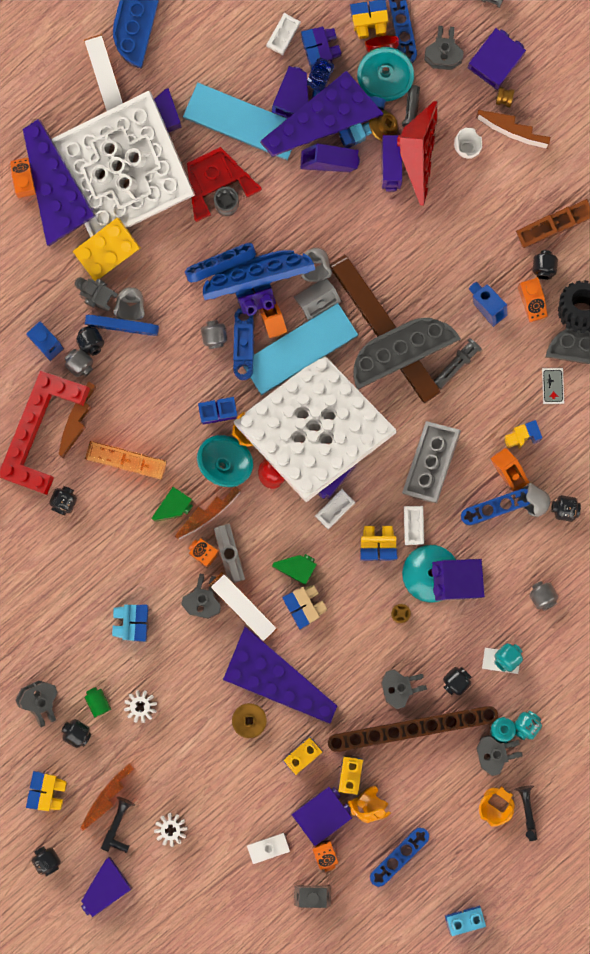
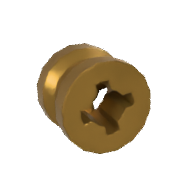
M500 86L495 105L503 104L510 108L515 89L506 90Z
M398 604L391 611V617L396 623H405L411 616V611L405 604Z

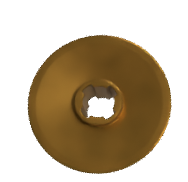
M381 110L384 113L382 116L369 120L372 134L380 141H382L383 135H397L398 132L396 118L385 110Z
M252 703L239 706L232 716V726L235 732L244 738L259 736L267 724L266 714L263 709ZM253 717L254 723L246 725L245 718Z

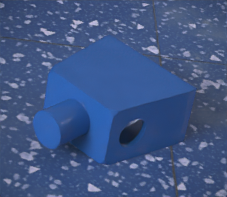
M475 282L469 287L470 292L473 294V304L493 327L508 315L507 304L488 284L482 288L478 282Z
M41 321L26 333V336L49 361L64 350L60 342Z

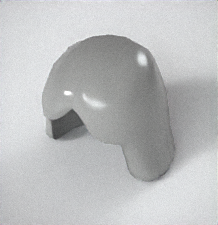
M320 248L307 250L304 254L309 256L314 264L321 263V265L315 267L314 271L301 274L302 278L309 282H319L330 278L332 270L327 253Z
M131 287L121 290L117 296L116 306L113 311L114 315L119 319L130 321L144 318V299L141 291ZM126 302L136 304L130 307Z
M528 483L524 487L528 489L527 495L524 492L521 493L518 501L530 502V505L523 508L527 509L530 515L539 517L548 510L550 497L542 489L532 483Z

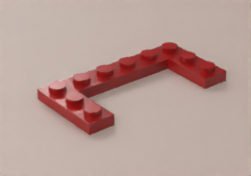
M40 371L0 468L1 479L48 495L54 477L24 466L51 397L55 396L84 406L90 391L89 387Z

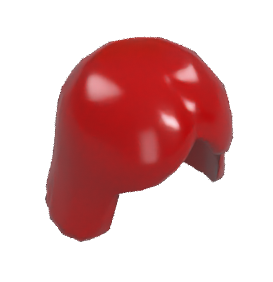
M266 459L260 463L258 476L263 486L270 489L280 487L285 479Z

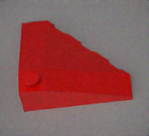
M433 101L403 128L401 135H398L397 146L400 147L403 163L419 204L423 206L428 195V188L426 187L431 172L432 162L429 161L434 150L435 136L433 135L438 119L437 101Z

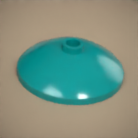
M381 47L370 51L362 58L358 66L357 79L360 87L368 96L393 101L404 96L411 88L414 80V68L408 56L400 50L391 47ZM387 67L389 68V70L384 71L383 68Z
M226 435L212 436L206 439L198 450L197 464L201 473L216 485L235 487L243 484L252 473V455L246 446L240 445L236 438Z
M425 545L415 549L407 557L403 565L402 578L406 589L413 597L423 602H439L435 601L433 593L434 579L429 576L428 571L433 567L432 562L456 560L451 552L437 545Z

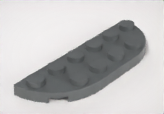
M418 318L374 338L360 350L353 370L355 386L359 390L460 341L461 338L447 323L433 318Z
M566 328L552 340L545 358L590 364V332L588 330L585 333H581L579 330L573 332L572 328Z

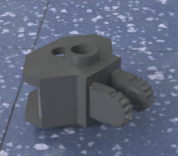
M438 26L436 41L426 47L424 61L433 69L453 70L462 64L464 51L455 44L454 27H450L449 39L442 38L443 26Z
M78 277L75 280L76 288L81 291L79 295L85 300L84 302L87 305L109 311L110 307L107 303L111 297H117L118 294L115 291L106 287L107 284L100 279L94 281L89 278L85 280Z
M200 573L194 592L183 596L181 605L189 615L209 619L220 613L221 605L215 599L213 589L211 588L215 584V576L210 578L209 589L204 590L201 589L204 582V574ZM199 606L204 607V610L202 612L197 611V608Z
M395 669L387 671L381 682L386 702L395 709L405 707L410 695L427 690L426 685L417 686V688L412 689L410 681L421 680L424 678V675L404 677ZM390 687L395 689L393 694H390L388 691Z
M38 680L20 689L15 699L18 707L31 711L35 715L40 727L45 726V721L41 715L45 711L51 722L56 721L52 710V703L58 693L55 685Z
M489 735L481 737L476 748L481 768L491 776L499 775L504 764L509 762L508 760L523 756L522 752H514L509 755L506 753L505 748L519 745V740L499 743ZM488 753L490 757L486 760L484 755Z

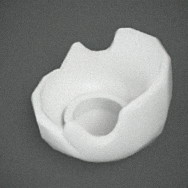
M464 128L455 137L454 148L461 157L472 159L479 155L482 149V137L476 133L474 128Z

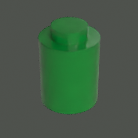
M94 687L86 692L87 696L84 698L94 718L112 710L102 689L98 690L97 687Z

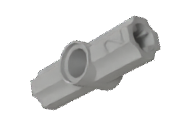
M230 524L214 528L227 578L232 583L245 580ZM227 549L234 550L235 556L232 559L224 557V552Z

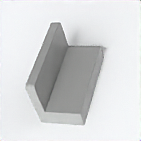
M328 279L319 281L294 296L309 321L341 302L336 289Z

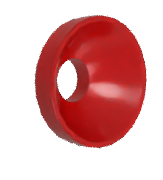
M393 35L374 37L365 42L366 51L368 52L381 47L397 49L399 46V38Z

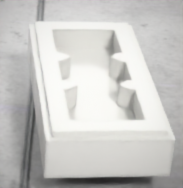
M284 13L266 47L284 55L301 21Z
M341 489L315 517L329 530L355 504V501Z
M404 506L405 545H424L423 506Z
M284 833L247 845L253 864L290 852Z

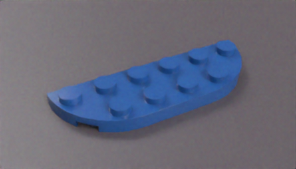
M120 0L113 25L114 42L118 52L128 63L142 69L159 0Z
M292 250L271 252L254 257L251 260L215 274L210 281L207 280L205 282L203 297L204 300L215 299L219 296L233 294L241 290L252 289L263 284H270L281 279L309 273L315 270L312 259L304 253L302 256L295 254Z

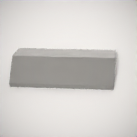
M426 421L402 492L403 494L423 501L438 502L461 430Z

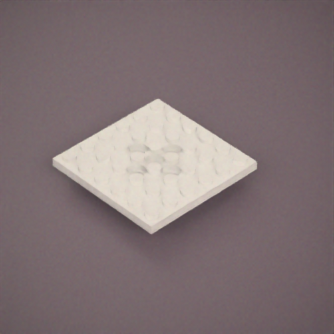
M150 91L52 138L96 215L85 223L90 238L117 217L120 218L126 228H129L195 196ZM114 145V152L109 154L110 146ZM138 153L139 159L133 163L134 155ZM121 162L122 168L117 171V163ZM105 170V177L100 179L101 171ZM129 179V186L127 188H124L123 185L125 183V180Z
M326 356L302 369L245 412V415L234 421L235 426L305 502L309 501L396 434V429Z

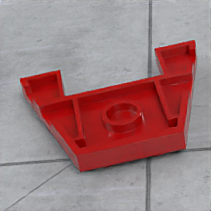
M221 147L187 163L189 181L195 193V196L191 197L195 222L211 216L203 197L217 191L219 188L238 181L246 198L262 191L261 186Z

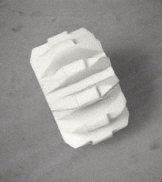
M137 690V698L133 694H129L132 702L125 700V703L129 704L130 707L124 708V711H132L128 714V718L136 715L134 718L135 723L138 722L139 716H141V722L145 723V715L149 720L152 719L149 711L156 713V710L151 709V706H156L157 702L150 703L149 701L154 696L150 695L146 699L147 691H144L142 697H140V691ZM139 701L140 703H142V701L145 703V710L143 712L141 710H139V712L136 710V708L138 707L136 703Z
M169 813L168 821L164 816H161L160 818L164 824L157 821L156 825L161 827V829L154 830V833L162 834L157 837V840L159 841L164 837V846L170 840V846L173 847L174 839L178 844H181L178 836L186 838V835L181 833V831L188 830L187 827L180 826L185 823V820L183 819L178 823V814L172 820V814ZM169 825H174L173 828L176 827L173 835H169V832H166Z

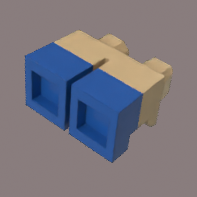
M314 585L305 589L302 587L282 597L290 613L296 611L291 615L299 630L319 619V616L327 611L323 601L313 606L310 599L319 594Z

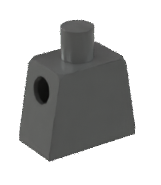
M294 885V905L299 908H328L331 906V886Z

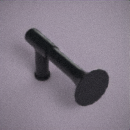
M532 785L518 787L514 790L520 793L523 800L527 827L526 837L529 841H536L538 839L530 802V791L534 787Z
M116 797L119 800L118 811L106 834L101 849L109 852L112 846L127 853L130 845L114 840L126 810L130 806H135V804L125 798Z

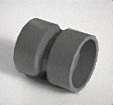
M231 187L219 188L214 195V205L220 215L231 216L239 208L238 194Z

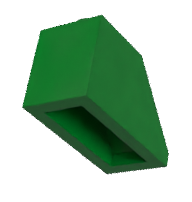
M172 487L151 519L158 522L182 517L184 513L188 515L193 508L191 504L193 500L175 487Z
M305 554L304 557L298 555L274 562L272 567L306 585L317 564L314 563V558Z

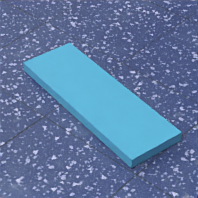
M198 82L183 115L184 119L265 152L268 151L260 141L286 120L284 117ZM292 150L276 156L288 161Z
M337 303L254 354L253 374L250 378L262 396L296 375L305 367L358 336V333ZM243 366L244 369H245L246 372H247V371H248V367Z

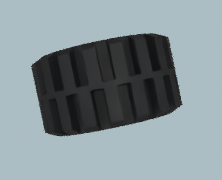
M584 280V283H581V281H576V284L570 283L569 287H565L560 295L558 316L561 318V323L566 324L568 329L572 328L573 332H577V330L581 331V333H585L586 330L590 332V310H580L574 306L578 303L590 306V283Z

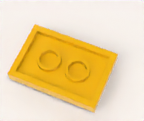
M117 217L73 250V253L92 279L96 281L141 249V247L120 218Z

